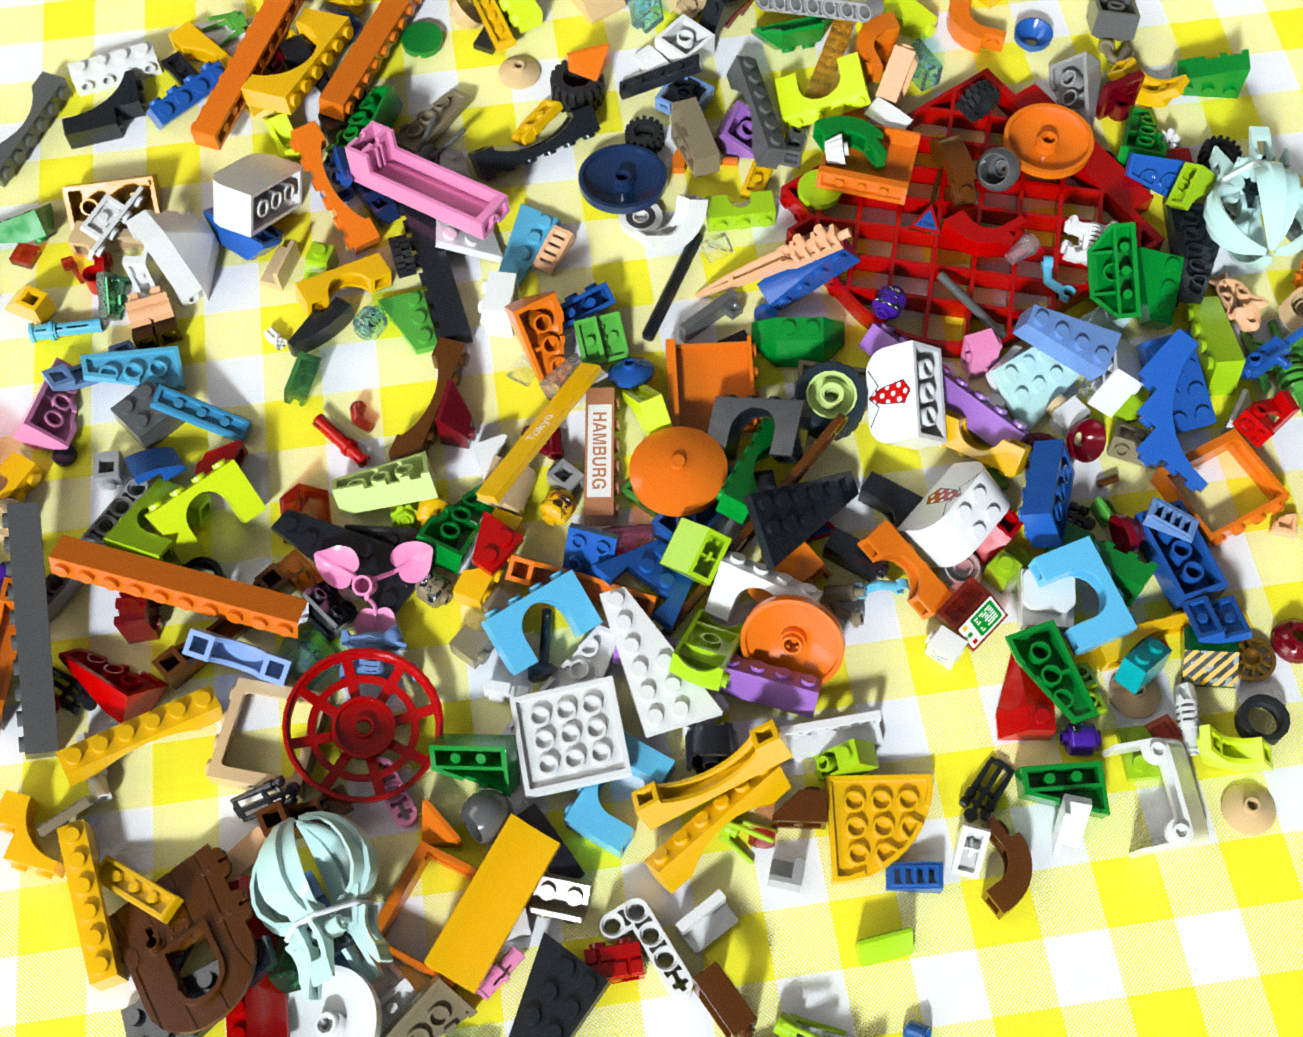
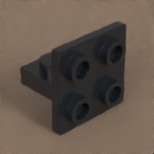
M325 580L305 589L301 593L303 599L309 603V617L307 620L330 643L341 634V630H344L349 623L355 620L359 613L352 602L346 600L338 592L337 588L330 586Z

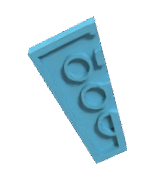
M521 203L498 272L517 273L518 287H520L533 268L532 263L554 225L560 227V219Z
M178 346L80 355L83 378L86 381L140 386L149 380L157 388L161 384L174 390L185 391L186 389Z

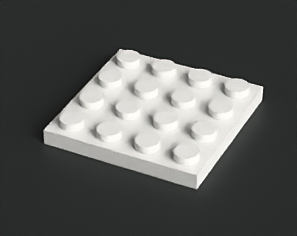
M613 676L510 698L524 791L527 799L633 776Z

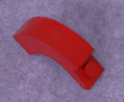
M961 210L944 219L941 234L952 246L964 253L978 257H995L1011 251L1013 242L1023 237L1028 221L1021 215L1000 227L988 228L976 224L964 210Z

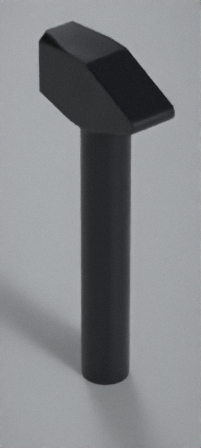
M549 608L542 610L539 663L528 667L527 678L532 683L544 681L558 671V667L549 663L552 610Z

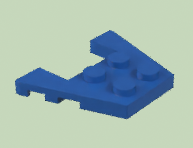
M661 539L595 566L593 573L610 586L628 571L663 598L665 602L653 613L652 619L669 632L674 626L694 581L659 563L668 546Z

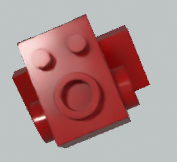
M1282 390L1274 398L1253 401L1234 420L1232 425L1257 448H1261L1270 437L1300 410V407L1288 390ZM1269 414L1278 416L1279 419L1273 422Z

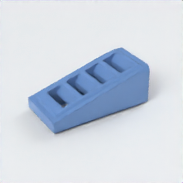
M1153 497L1142 525L1192 543L1200 520L1160 498ZM1166 516L1171 517L1169 522L1165 520ZM1175 520L1180 521L1178 527L1174 525ZM1185 523L1190 525L1188 532L1183 530Z

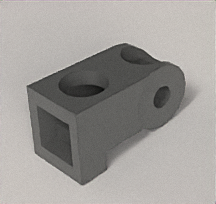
M790 126L785 139L788 151L780 165L800 168L808 129Z

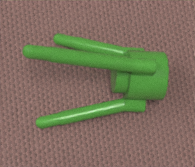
M240 10L208 17L207 21L225 20L204 27L201 30L206 32L225 25L231 31L235 30L232 35L218 45L221 49L224 48L238 35L245 33L244 27L248 26L247 20Z

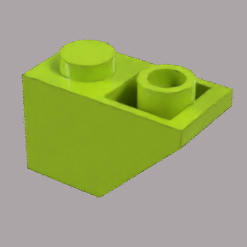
M856 738L814 756L820 782L825 781V776L862 775L879 768L874 742Z

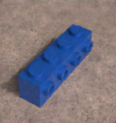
M219 60L214 64L209 61L200 68L202 70L201 73L198 75L190 74L183 80L185 84L180 87L174 85L166 91L168 94L166 97L161 99L158 96L149 103L150 108L146 114L159 131L209 97L211 90L215 88L219 81V76L225 71Z
M606 281L600 285L597 282L592 283L584 288L586 292L580 295L575 292L564 298L566 302L560 304L564 313L563 331L574 326L573 321L589 318L616 303Z

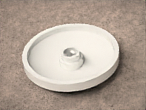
M335 965V977L323 983L322 999L320 1001L304 1000L299 979L287 991L290 1037H380L382 1011L378 995L372 984L362 974L353 969Z

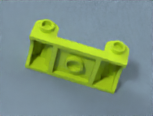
M699 609L672 653L669 672L702 688L715 691L727 688L731 673L727 672L728 665L734 654L739 655V653H742L740 635L744 623L730 627L722 626L711 620L704 610Z

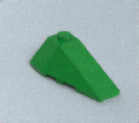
M483 483L463 495L462 499L454 505L449 504L446 506L444 511L437 516L433 515L428 518L416 536L419 542H424L433 547L432 561L435 565L458 575L476 545L483 513L487 511L492 515L495 509L476 500V492Z

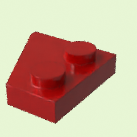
M485 511L472 562L475 566L493 577L524 542V538Z

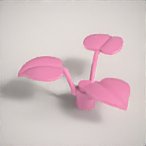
M411 541L402 543L390 555V561L396 568L374 577L371 575L358 576L355 573L360 566L359 557L353 549L347 546H334L314 553V559L319 573L330 586L343 589L347 588L352 582L354 593L364 596V599L372 605L373 609L365 608L357 614L354 621L356 634L369 631L383 633L392 625H397V620L390 608L383 607L378 609L377 604L371 598V595L377 590V581L398 572L401 579L405 582L417 583L422 581L431 570L434 549L424 542Z

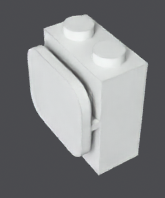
M1029 567L1021 568L1016 578L1017 632L1054 619L1061 636L1064 637L1063 634L1070 627L1074 626V606L1076 603L1075 578H1063L1039 588Z

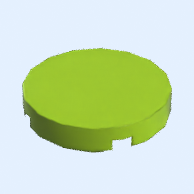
M818 169L810 170L803 174L798 183L797 193L804 205L808 207L811 205L815 209L822 210L831 208L838 203L842 195L841 192L816 188Z

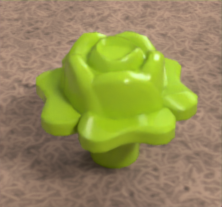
M409 503L405 507L398 505L396 510L390 513L391 518H393L391 524L397 527H414L419 523L416 520L417 509H414Z

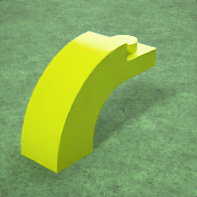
M274 112L262 117L264 125L281 157L293 162L302 159L298 152L294 153L290 146V131L294 129L287 115Z
M1210 724L1199 726L1197 746L1200 750V761L1204 764L1232 771L1256 772L1273 770L1271 744L1263 737L1234 738L1219 733Z

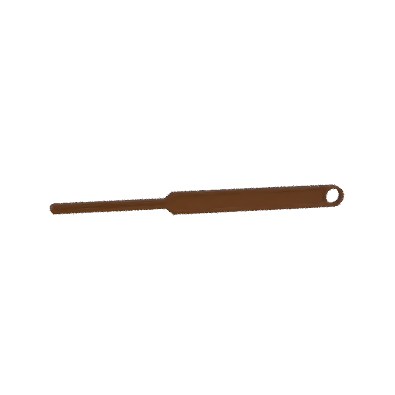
M842 412L836 415L778 487L798 483L843 429L848 416ZM751 520L730 544L725 555L729 551L741 553L756 535ZM717 572L711 585L704 586L700 584L682 605L672 630L669 632L664 628L661 634L670 637L714 584Z

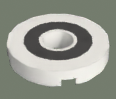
M656 203L640 212L619 214L621 230L634 238V230L661 229L663 224L662 210ZM640 216L646 218V220L643 222H639L635 219Z

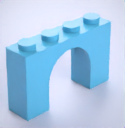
M1090 536L1037 556L1029 563L1028 567L1039 588L1063 578L1075 577L1088 582L1098 595L1099 610L1096 617L1070 627L1063 634L1074 657L1128 636L1138 628L1134 614L1125 605L1122 591L1115 586L1111 570L1107 565H1104L1100 557V550L1097 544L1092 542Z
M561 569L549 576L551 581L544 586L542 582L535 584L528 589L530 594L523 598L518 594L506 602L508 607L500 611L496 607L484 614L486 620L480 624L511 676L519 674L538 662L522 630L523 616L531 605L546 603L557 608L575 637L581 636L603 623L572 569L566 573Z
M624 732L632 775L648 784L653 781L657 784L667 783L675 770V760ZM606 782L579 788L577 794H579L578 798L574 803L570 802L563 813L565 827L621 859L634 838V828L611 816L602 808L599 802V795Z

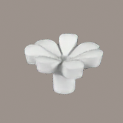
M1169 128L1167 132L1161 130L1163 133L1162 140L1168 144L1167 149L1180 148L1181 143L1179 141L1181 136L1177 133L1175 134L1173 128Z

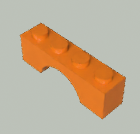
M887 519L876 525L857 543L873 563L887 560L896 563L905 571L910 583L907 602L923 620L935 615L954 596L949 591L947 584L933 573L931 566L919 557L913 545L906 542L899 534L897 527Z

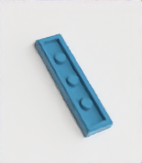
M159 384L150 404L152 409L233 441L240 440L244 442L252 422Z

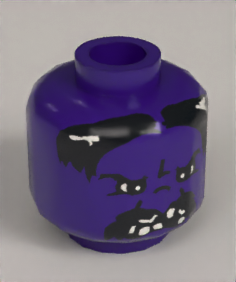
M886 285L880 289L874 298L872 307L880 319L894 320L898 318L906 306L907 297L901 287Z
M1070 722L1067 724L1066 729L1060 732V745L1065 746V750L1070 756L1091 757L1096 751L1100 750L1101 732L1090 722H1079L1076 724Z

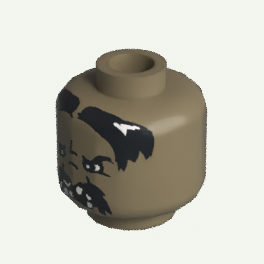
M437 571L429 572L422 581L415 584L416 596L432 608H439L442 605L446 606L453 598L452 582Z

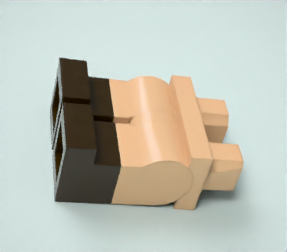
M161 286L152 287L149 290L151 294L149 297L143 298L141 293L138 292L128 295V303H125L131 324L132 339L137 349L160 347L158 337L162 345L183 340L172 303ZM175 331V334L171 337L163 335ZM152 338V341L144 344L141 342L142 340Z

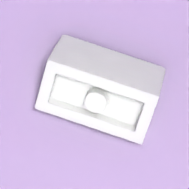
M145 246L142 256L123 257L122 264L135 290L149 291L152 287L159 286L162 271Z
M1064 793L1051 835L1052 855L1059 856L1062 845L1079 848L1092 808V799Z
M718 889L676 923V930L692 951L698 955L736 925L739 919L726 904V896Z

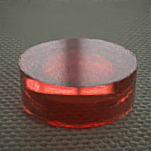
M756 828L753 830L774 838L773 843L752 835L748 837V843L753 847L768 849L775 846L776 834L769 829Z

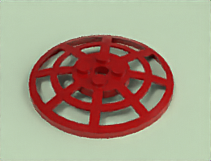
M374 648L344 650L329 655L315 663L294 685L287 698L283 712L282 733L284 746L296 772L308 785L321 794L348 803L368 804L384 801L410 789L431 767L430 753L427 756L414 750L419 737V719L434 714V739L438 735L443 736L444 717L442 705L437 691L429 678L407 659L392 652ZM352 660H379L395 665V668L388 680L374 675H356ZM342 663L345 678L330 685L320 696L306 688L310 681L321 672L333 665ZM404 672L410 674L422 686L431 704L418 709L415 708L409 695L397 685ZM358 684H374L383 687L377 698L361 696ZM348 687L350 699L339 708L327 702V699L335 692ZM392 693L403 702L408 712L393 715L390 708L386 705ZM301 697L313 705L307 723L308 736L291 738L292 714L298 698ZM320 710L333 718L331 732L315 734L316 720ZM360 722H367L370 724L371 730L366 734H360L357 732L356 726ZM411 722V736L408 745L405 746L393 740L396 726ZM335 743L342 753L334 765L327 760L318 745ZM310 747L317 761L329 771L321 784L304 770L294 749ZM387 749L401 755L391 766L380 771L376 757L383 754ZM351 758L366 760L369 774H354L346 772L344 769ZM408 759L422 765L419 771L406 783L386 792L382 778L396 772ZM338 777L353 782L372 781L375 795L367 797L349 796L330 789Z

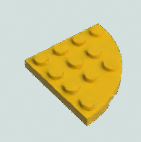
M933 774L825 776L832 885L846 884L871 877L885 870L907 852L922 830L932 801Z

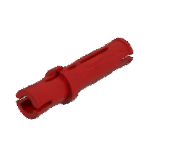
M319 414L313 419L312 425L335 444L343 456L349 457L359 468H364L369 464L371 456L358 446L356 440L347 437L324 414Z

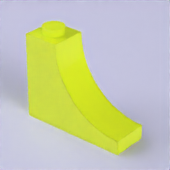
M886 0L883 2L884 11L882 14L893 11L900 25L899 34L909 36L921 43L926 38H931L936 32L938 17L918 1ZM856 23L855 36H858L860 29L865 23Z
M646 384L620 390L622 399L626 401L633 411L645 438L658 430L673 427L661 393Z

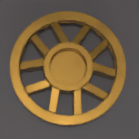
M1252 636L1251 639L1243 640L1247 649H1244L1241 644L1242 641H1239L1240 660L1238 666L1242 667L1240 671L1238 670V679L1249 681V683L1267 679L1276 667V655L1271 646L1266 641ZM1251 641L1259 643L1260 645L1256 648H1253ZM1262 647L1267 650V653L1263 655L1258 651ZM1270 656L1271 664L1264 659ZM1260 665H1262L1263 667L1269 669V671H1268V672L1264 671V670L1260 667ZM1245 669L1250 670V676L1244 674ZM1255 671L1259 673L1261 676L1254 677Z

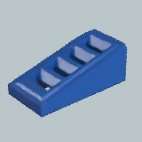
M894 862L885 869V891L940 894L943 890V862ZM894 870H900V883H895ZM906 870L911 871V883H906ZM917 871H922V883H917ZM929 872H934V883H929Z

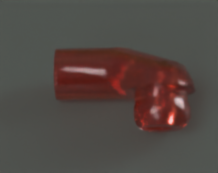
M362 400L354 401L350 406L351 422L367 433L372 432L375 423L364 417L365 408L367 407L365 402Z

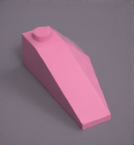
M56 357L50 368L63 363L67 368L72 367V365ZM44 379L13 438L35 450L67 449L77 430L75 414L77 412L76 393L78 389L53 391Z

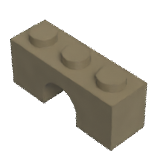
M498 587L483 603L484 614L496 607L500 611L508 607L506 602L513 597ZM466 624L449 642L451 652L474 670L480 664L483 665L487 662L491 651L495 648L485 630H473Z

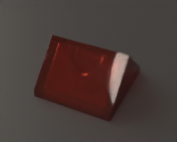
M298 483L279 498L281 515L287 509H291L332 524L328 490Z

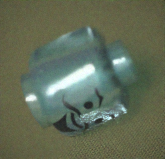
M364 306L353 321L355 333L367 341L377 339L388 324L385 311L379 306Z

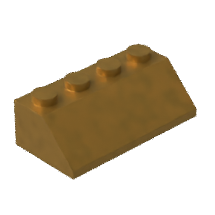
M157 174L71 184L62 187L71 231L76 221H85L106 193L125 205L140 185L144 187L142 196L145 198L138 208L135 206L132 208L130 218L145 209L153 210L155 213H162V195Z

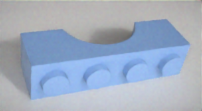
M199 627L190 629L182 652L184 655L206 662L218 663L245 671L256 676L258 679L280 686H285L289 683L296 662L294 658Z

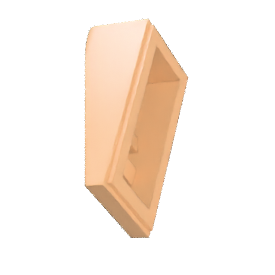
M554 225L534 259L532 267L552 276L574 244L573 233ZM545 259V260H547V261H549V262H552V263H551V265H550V264H547V263L543 262L542 260Z

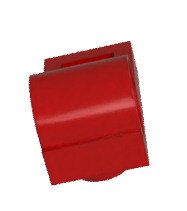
M106 250L100 258L97 256L94 258V265L86 267L82 272L83 280L94 295L103 296L111 294V285L114 284L113 274L110 271V266H113L111 254L107 253Z

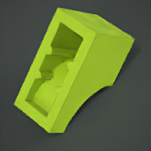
M1185 162L1165 204L1172 208L1188 211L1197 198L1201 196L1207 197L1210 194L1218 176L1203 165Z
M317 241L312 242L305 257L306 267L303 279H308L324 271L337 268L339 259L335 246Z
M1015 542L1007 550L1003 549L986 566L982 579L1002 594L1016 580L1021 568H1027L1035 557Z

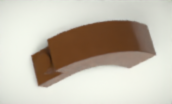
M956 135L929 140L933 162L941 163L947 174L953 206L976 202L977 196L974 179H977L971 156L964 142Z
M342 784L331 789L337 793L348 795L346 788ZM322 794L310 801L295 805L285 804L279 799L254 813L264 837L267 838L274 826L289 817H293L297 821L298 816L306 812L326 811L344 816L355 809L352 803L335 800ZM320 819L310 820L312 822L321 823L323 825L331 827L329 824L325 823ZM296 822L294 823L295 840L304 838L296 826Z
M992 816L984 822L982 828L991 830L989 841L999 852L1003 860L1004 873L1002 879L986 890L981 898L998 920H1000L1014 909L1027 892L1032 877V857L1022 834L1018 832L1010 837L1006 825L1000 820L997 821Z

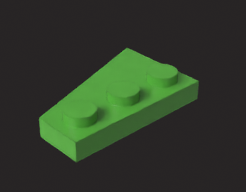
M423 289L378 300L379 306L387 313L391 322L396 325L416 355L434 350L437 338Z

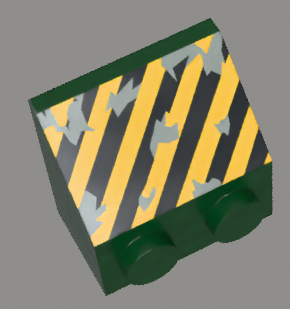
M1184 626L1180 637L1181 684L1189 682L1194 684V687L1236 689L1240 653L1239 641L1216 644L1198 642L1192 627Z

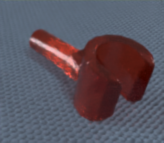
M72 256L62 258L61 263L65 272L72 270L80 284H84L85 281L79 272Z

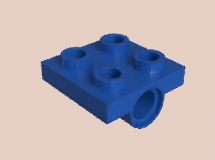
M335 145L331 152L327 154L323 166L332 188L343 202H347L354 198L355 195L352 186L353 178L343 147Z
M571 523L568 529L562 567L600 578L593 573L594 568L597 564L616 557L620 535Z

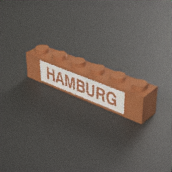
M614 387L589 388L586 392L585 526H614V517H619V502H615V495H619V481H615V474H619V459H615V453H619L620 446L619 438H615V432H620L619 417H615V411H620V397H615Z

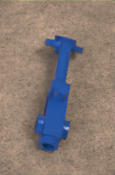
M1303 325L1283 340L1276 335L1268 342L1263 343L1254 352L1248 354L1245 357L1246 361L1241 377L1244 380L1250 378L1254 381L1276 364L1285 370L1289 369L1292 362L1286 357L1290 355V346L1303 337Z

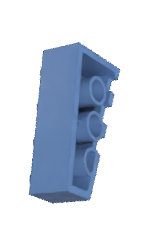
M1036 304L1020 314L1012 334L1089 381L1107 372L1122 335L1116 331Z

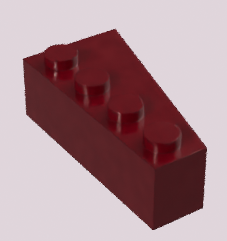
M119 591L121 598L115 599V608L118 609L119 616L114 617V625L126 641L132 644L160 639L159 630L163 629V621L161 615H159V607L162 604Z

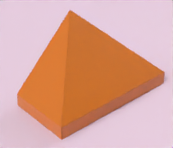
M608 42L567 53L569 72L596 82L610 62V45Z
M427 798L423 800L421 840L433 847L460 848L463 846L460 836Z

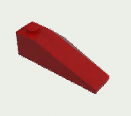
M83 648L59 653L58 658L102 710L118 723H123L150 711L168 690L169 684L151 673L143 671L140 675L129 671V665L123 663L120 665L110 664L107 662V657Z
M1011 653L995 714L997 740L1050 741L1057 730L1054 704L1017 664Z

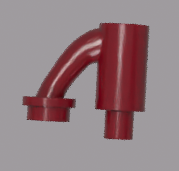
M530 425L523 427L521 436L525 433V431L529 428ZM559 427L549 438L547 445H544L539 453L548 456L551 460H560L565 456L563 432Z

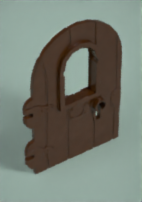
M208 843L155 882L184 900L167 925L130 902H127L109 916L112 930L146 1013L158 1027L177 1035L194 1034L206 1030L223 1020L235 1009L246 994L254 977L257 964V945L248 924L254 914L251 901H248L249 897L246 892L240 889L232 891L227 881L233 871L230 859H227L226 851L217 847L212 849ZM151 930L154 933L152 936L157 939L156 945L153 944L149 935ZM206 937L215 957L219 959L220 973L216 984L206 994L197 999H192L174 960L182 955L183 951L190 945Z

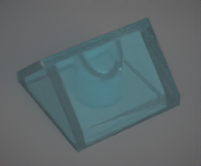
M310 624L303 627L298 639L285 637L277 653L296 659L291 676L298 681L315 663L329 655L341 652V650L333 642L330 643ZM341 663L321 672L310 681L306 688L311 691L314 690Z

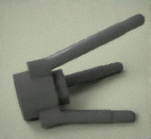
M435 114L432 116L421 141L416 146V149L419 151L416 155L431 162L466 132V129L463 128L438 149L431 143L425 145L437 118Z

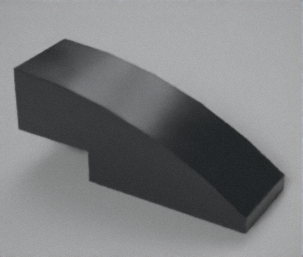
M335 297L323 313L314 309L288 340L287 344L291 355L297 357L308 353L340 333L355 318L351 304Z
M535 802L517 815L518 818L560 843L561 846L547 869L549 873L581 879L585 876L584 871Z

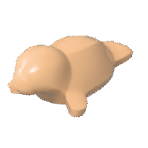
M1226 271L1217 277L1209 279V284L1215 286V294L1219 297L1228 320H1235L1238 328L1243 332L1258 330L1261 324L1260 308L1268 305L1267 299L1254 296L1243 283L1229 278Z

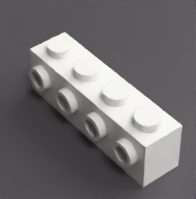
M151 41L67 64L71 79L80 97L119 86L124 72L128 70H134L136 77H140L141 80L163 74Z

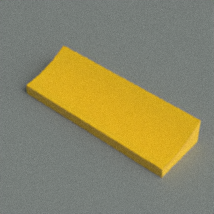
M511 813L424 961L425 965L476 995L560 848V843Z

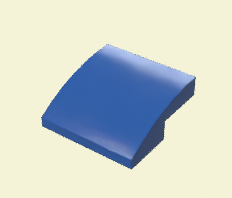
M174 447L147 449L123 458L137 485L159 474L166 481L187 470Z
M1207 595L1181 602V606L1198 642L1230 643L1252 638V631L1234 595L1209 601Z

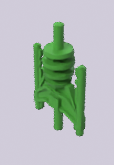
M1270 320L1267 325L1272 338L1277 335L1283 340L1277 321ZM1248 332L1240 334L1241 342L1247 354L1254 352L1263 343H1266V341L1255 340L1253 335L1248 334ZM1302 337L1290 346V355L1286 358L1292 362L1291 367L1285 370L1276 364L1269 371H1276V379L1280 391L1288 390L1294 400L1298 402L1303 415ZM1265 373L1257 378L1262 393H1268L1272 388L1271 382L1267 380L1268 375Z

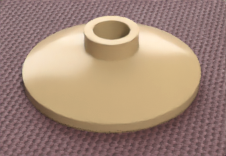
M527 56L510 57L500 65L498 70L500 81L506 87L516 90L533 86L539 80L541 74L539 64Z
M1114 677L1109 684L1108 695L1111 704L1119 713L1133 719L1146 718L1158 709L1161 702V691L1154 679L1140 690L1141 694L1132 693L1116 682Z
M1237 783L1229 787L1222 796L1221 812L1223 818L1235 831L1244 835L1254 836L1266 832L1273 825L1276 817L1275 804L1271 796L1261 787L1252 783ZM1247 803H1252L1255 806V810L1250 809Z

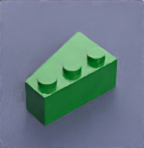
M1249 49L1241 50V54L1228 56L1227 52L1220 53V57L1206 59L1205 56L1177 60L1171 78L1184 74L1187 75L1190 82L1185 87L1183 96L1237 99L1251 69Z
M1139 247L1137 248L1142 317H1137L1138 325L1162 330L1172 326L1184 257Z
M443 734V736L438 735L429 744L432 771L461 781L466 779L478 783L481 788L487 789L489 787L503 792L502 794L511 797L520 785L515 735Z
M1102 761L1023 766L1014 771L1019 799L1060 808L1065 793L1092 799V808L1089 816L1103 819L1110 815Z

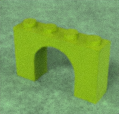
M158 478L149 486L141 498L133 503L131 509L120 517L112 530L105 534L104 545L171 563L174 560L173 540L147 532L143 528L150 523L145 517V514L150 511L148 507L160 499L162 502L171 498L169 493L182 485ZM202 492L192 499L186 512L188 524L201 528L211 516L213 511L210 494Z

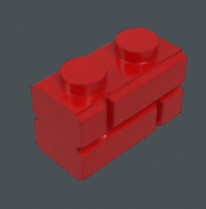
M625 937L616 940L617 944L606 946L605 942H596L590 944L589 949L584 950L585 963L610 981L611 984L645 979L639 940L633 941L632 937Z

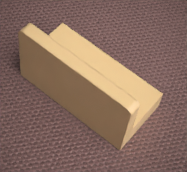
M290 240L287 247L278 245L260 279L262 286L279 291L284 290L301 257L295 240Z

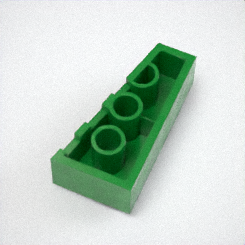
M375 86L371 89L359 105L360 111L351 115L347 120L349 122L347 128L344 131L340 130L335 136L337 141L334 145L329 144L325 149L327 154L337 145L343 147L346 156L345 147L355 137L359 139L361 130L372 120L392 129L403 106L393 86Z
M1067 522L1063 546L1090 536L1092 542H1095L1100 550V557L1104 565L1110 568L1115 586L1122 591L1125 605L1131 608L1159 565L1152 561L1146 564L1138 560L1139 555L1131 551L1125 554L1117 550L1114 543L1108 540L1097 541L1093 533ZM1048 547L1045 549L1044 553L1050 552L1059 547Z

